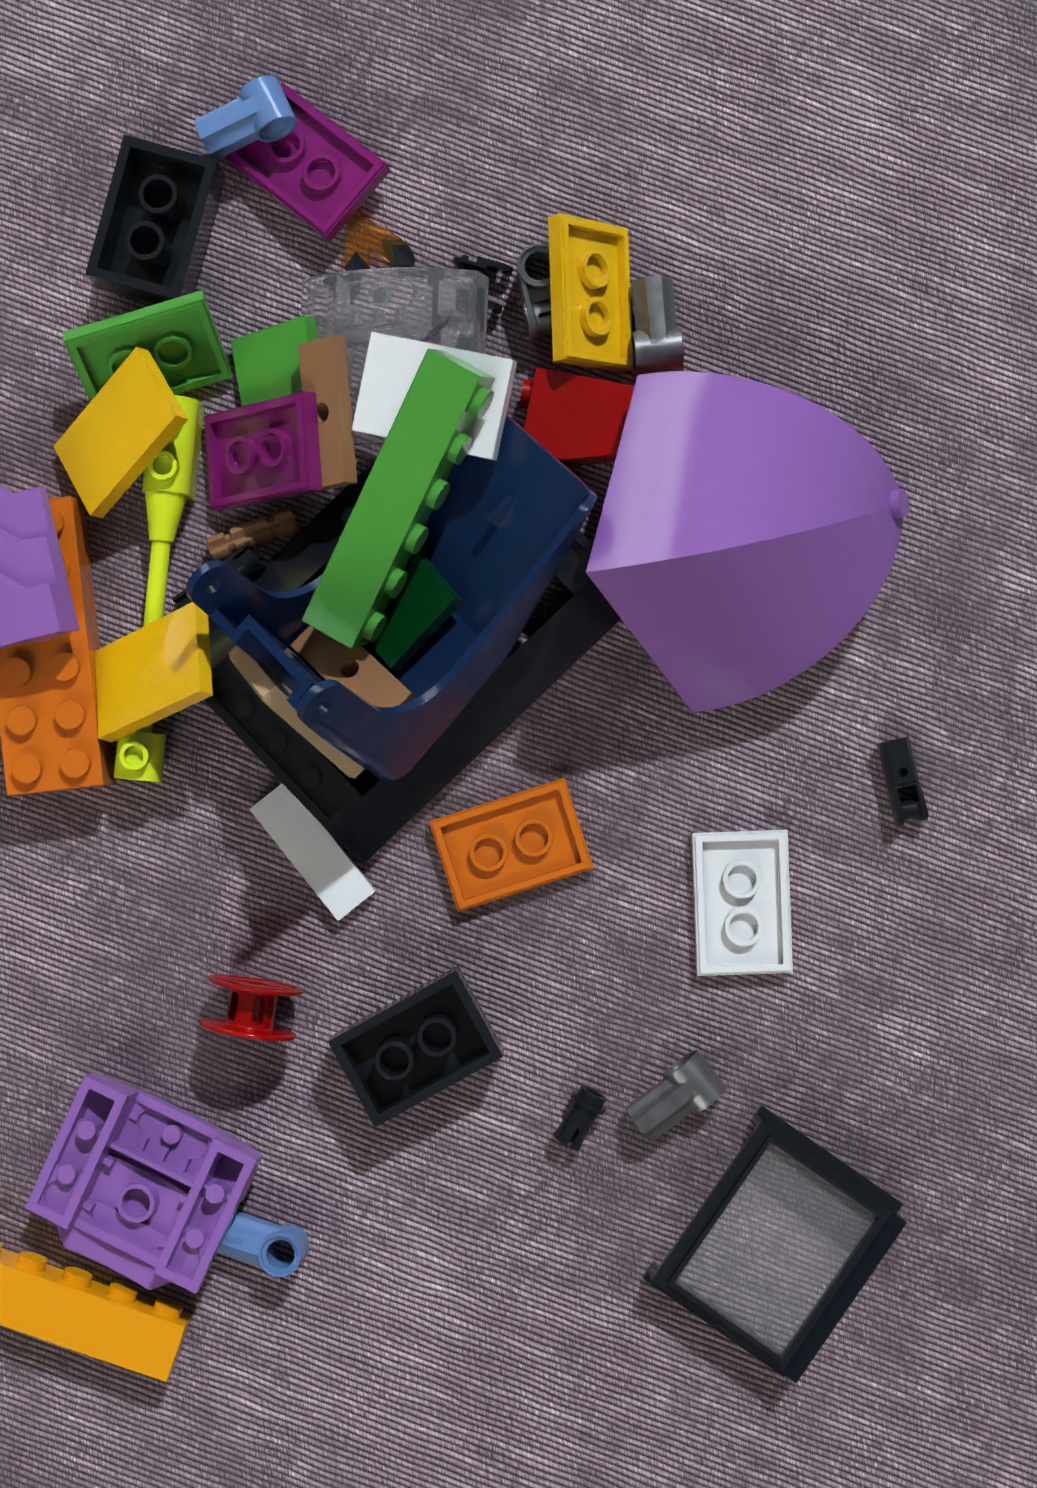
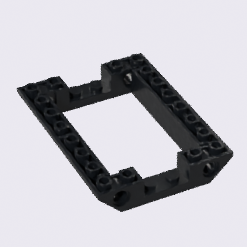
M376 459L357 476V483L348 485L266 563V567L255 573L250 580L262 589L270 592H287L305 586L323 574ZM579 530L552 578L559 586L563 585L573 596L506 659L504 664L405 776L399 780H379L364 795L352 784L354 782L259 698L229 659L230 655L228 653L236 644L211 617L208 618L213 696L204 699V701L321 825L365 864L613 628L621 618L586 573L593 544Z

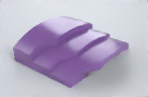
M0 484V649L15 644L45 642L79 631L46 487H36L13 493Z
M92 1073L85 1075L25 1209L55 1223L64 1248L109 1267L148 1290L173 1282L197 1294L214 1256L224 1240L238 1206L246 1196L263 1155L228 1132L174 1104L122 1082Z

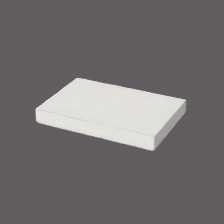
M371 332L352 430L386 438L427 349L443 350L495 377L490 388L494 392L491 405L481 419L476 418L468 434L472 438V442L467 455L497 461L517 361Z
M788 830L691 833L696 975L793 973Z

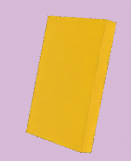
M562 213L549 216L548 236L553 362L615 372L633 370L628 228Z
M136 346L53 446L89 515L103 519L186 423L188 418L149 350Z
M191 602L95 651L98 739L112 743L213 696L208 615L196 604Z

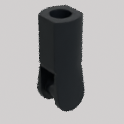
M909 736L877 743L892 815L898 827L903 826L904 820L917 817L921 821L928 820L927 805L918 778ZM911 785L914 799L900 802L897 788Z

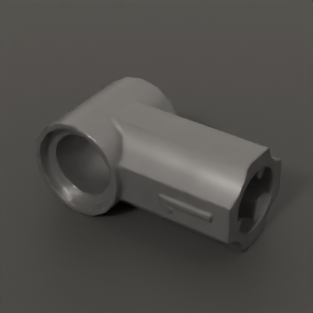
M653 275L632 280L631 296L635 332H632V348L635 375L683 371V339L681 328H677L673 277Z
M698 1050L691 1051L679 1059L664 1073V1079L626 1107V1111L650 1143L688 1114H697L703 1111L725 1093L727 1087Z

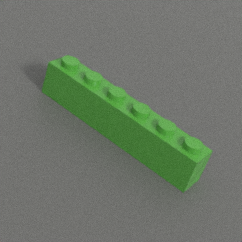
M427 349L301 621L351 649L367 645L369 642L373 643L377 640L387 621V617L383 613L390 598H396L406 583L408 573L404 569L411 554L415 555L420 551L429 533V529L425 527L432 510H437L448 495L450 483L446 482L454 464H460L469 451L472 438L468 434L476 418L481 419L491 405L494 392L490 388L495 377L443 350Z

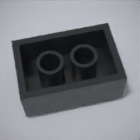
M128 135L123 136L85 273L97 289L153 304L194 293L226 178L218 160Z
M459 966L450 969L336 1032L328 1040L332 1051L374 1127L502 1058L504 1054L503 1046Z

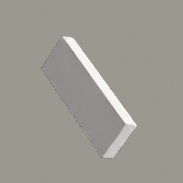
M282 783L249 809L337 921L376 891L334 836L321 825Z

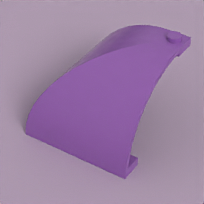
M693 371L637 375L586 573L691 712L714 710L757 697L788 682L827 655L848 635L874 602L887 579L896 555L902 521L909 513V499L906 491L899 488L891 471L871 444L849 424L810 400L762 382L731 375Z

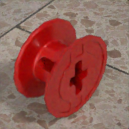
M225 974L208 976L207 979L211 983L229 988L230 995L226 1018L203 1019L200 1022L202 1027L215 1032L250 1039L289 1041L296 1038V1033L274 1025L278 996H300L304 992L302 988L255 977Z

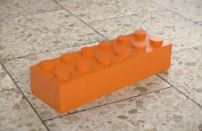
M73 496L49 498V503L80 630L45 642L15 644L0 649V737L7 796L115 785L110 742L98 739L95 651L100 649L85 507L81 501Z

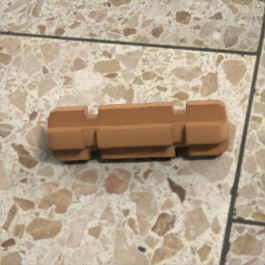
M284 507L271 512L272 517L270 518L263 515L233 527L227 535L221 532L208 537L206 544L211 558L223 561L247 541L258 548L276 541L275 536L277 535L283 538L296 533L299 530V525L293 510L290 507Z

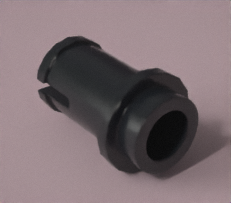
M581 1085L579 1091L572 1092L571 1098L573 1102L558 1129L553 1133V1136L566 1146L570 1141V1147L575 1150L581 1149L582 1143L598 1114L604 1115L606 1108L603 1106L607 1100L606 1097L586 1085Z

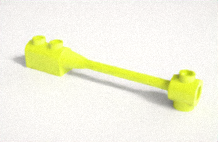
M175 395L188 420L148 465L143 474L142 492L145 494L149 541H151L143 627L164 616L171 543L174 542L186 500L195 501L204 406L198 400L185 396ZM153 724L118 739L113 778L162 782L166 734L152 733Z

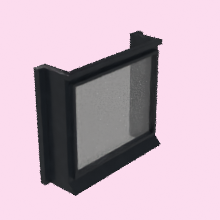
M761 1105L751 1119L755 1126L751 1135L661 1265L653 1261L642 1277L781 1376L787 1375L794 1383H797L907 1222L898 1213L903 1206L902 1202Z

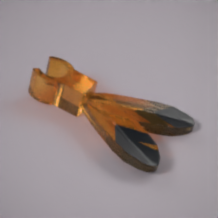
M360 208L345 224L347 226L345 235V272L347 281L355 293H362L370 281V250L395 266L408 268L415 265V256L409 245L384 227L364 218Z

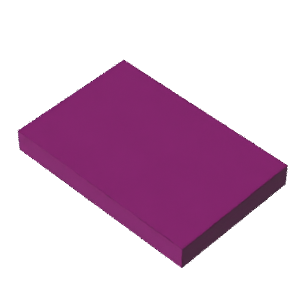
M281 82V87L297 120L295 129L289 135L277 141L261 142L258 139L224 156V159L330 243L391 170L387 163L285 83Z
M302 391L204 416L210 510L226 511L322 491L316 393Z

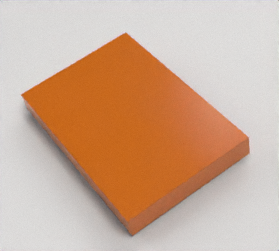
M565 778L429 821L458 912L594 868Z

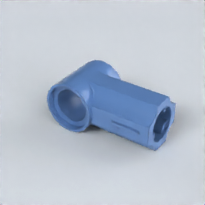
M270 75L260 76L249 81L241 88L239 98L194 120L196 130L208 154L212 159L216 160L258 139L261 142H273L289 135L297 125V120L279 80L275 76Z
M236 1211L217 1252L261 1266L266 1273L273 1277H285L291 1275L303 1262L309 1252L310 1243L305 1231L295 1224L286 1223L279 1225ZM284 1240L290 1243L295 1252L294 1259L285 1260L280 1258L275 1253L274 1241Z

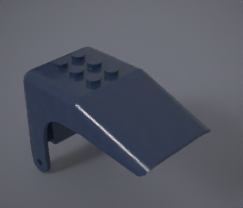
M507 414L497 461L466 455L460 464H454L446 481L450 483L448 495L437 510H432L425 525L429 529V533L420 550L460 596L463 603L400 671L390 669L370 643L362 646L416 697L414 700L389 708L372 705L337 680H325L290 646L310 626L301 620L323 574L298 589L287 592H270L262 589L226 562L213 560L196 569L187 582L186 594L188 598L209 615L234 644L293 692L287 701L297 711V717L317 735L380 780H399L405 776L504 664L598 498L589 486ZM215 580L211 586L207 587L211 581Z

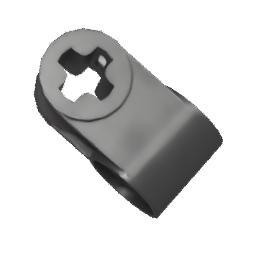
M542 243L526 247L520 253L517 261V280L523 300L522 308L531 343L539 341V337L552 333L550 275L543 280H534L525 271V267L533 260H543L549 264V246Z

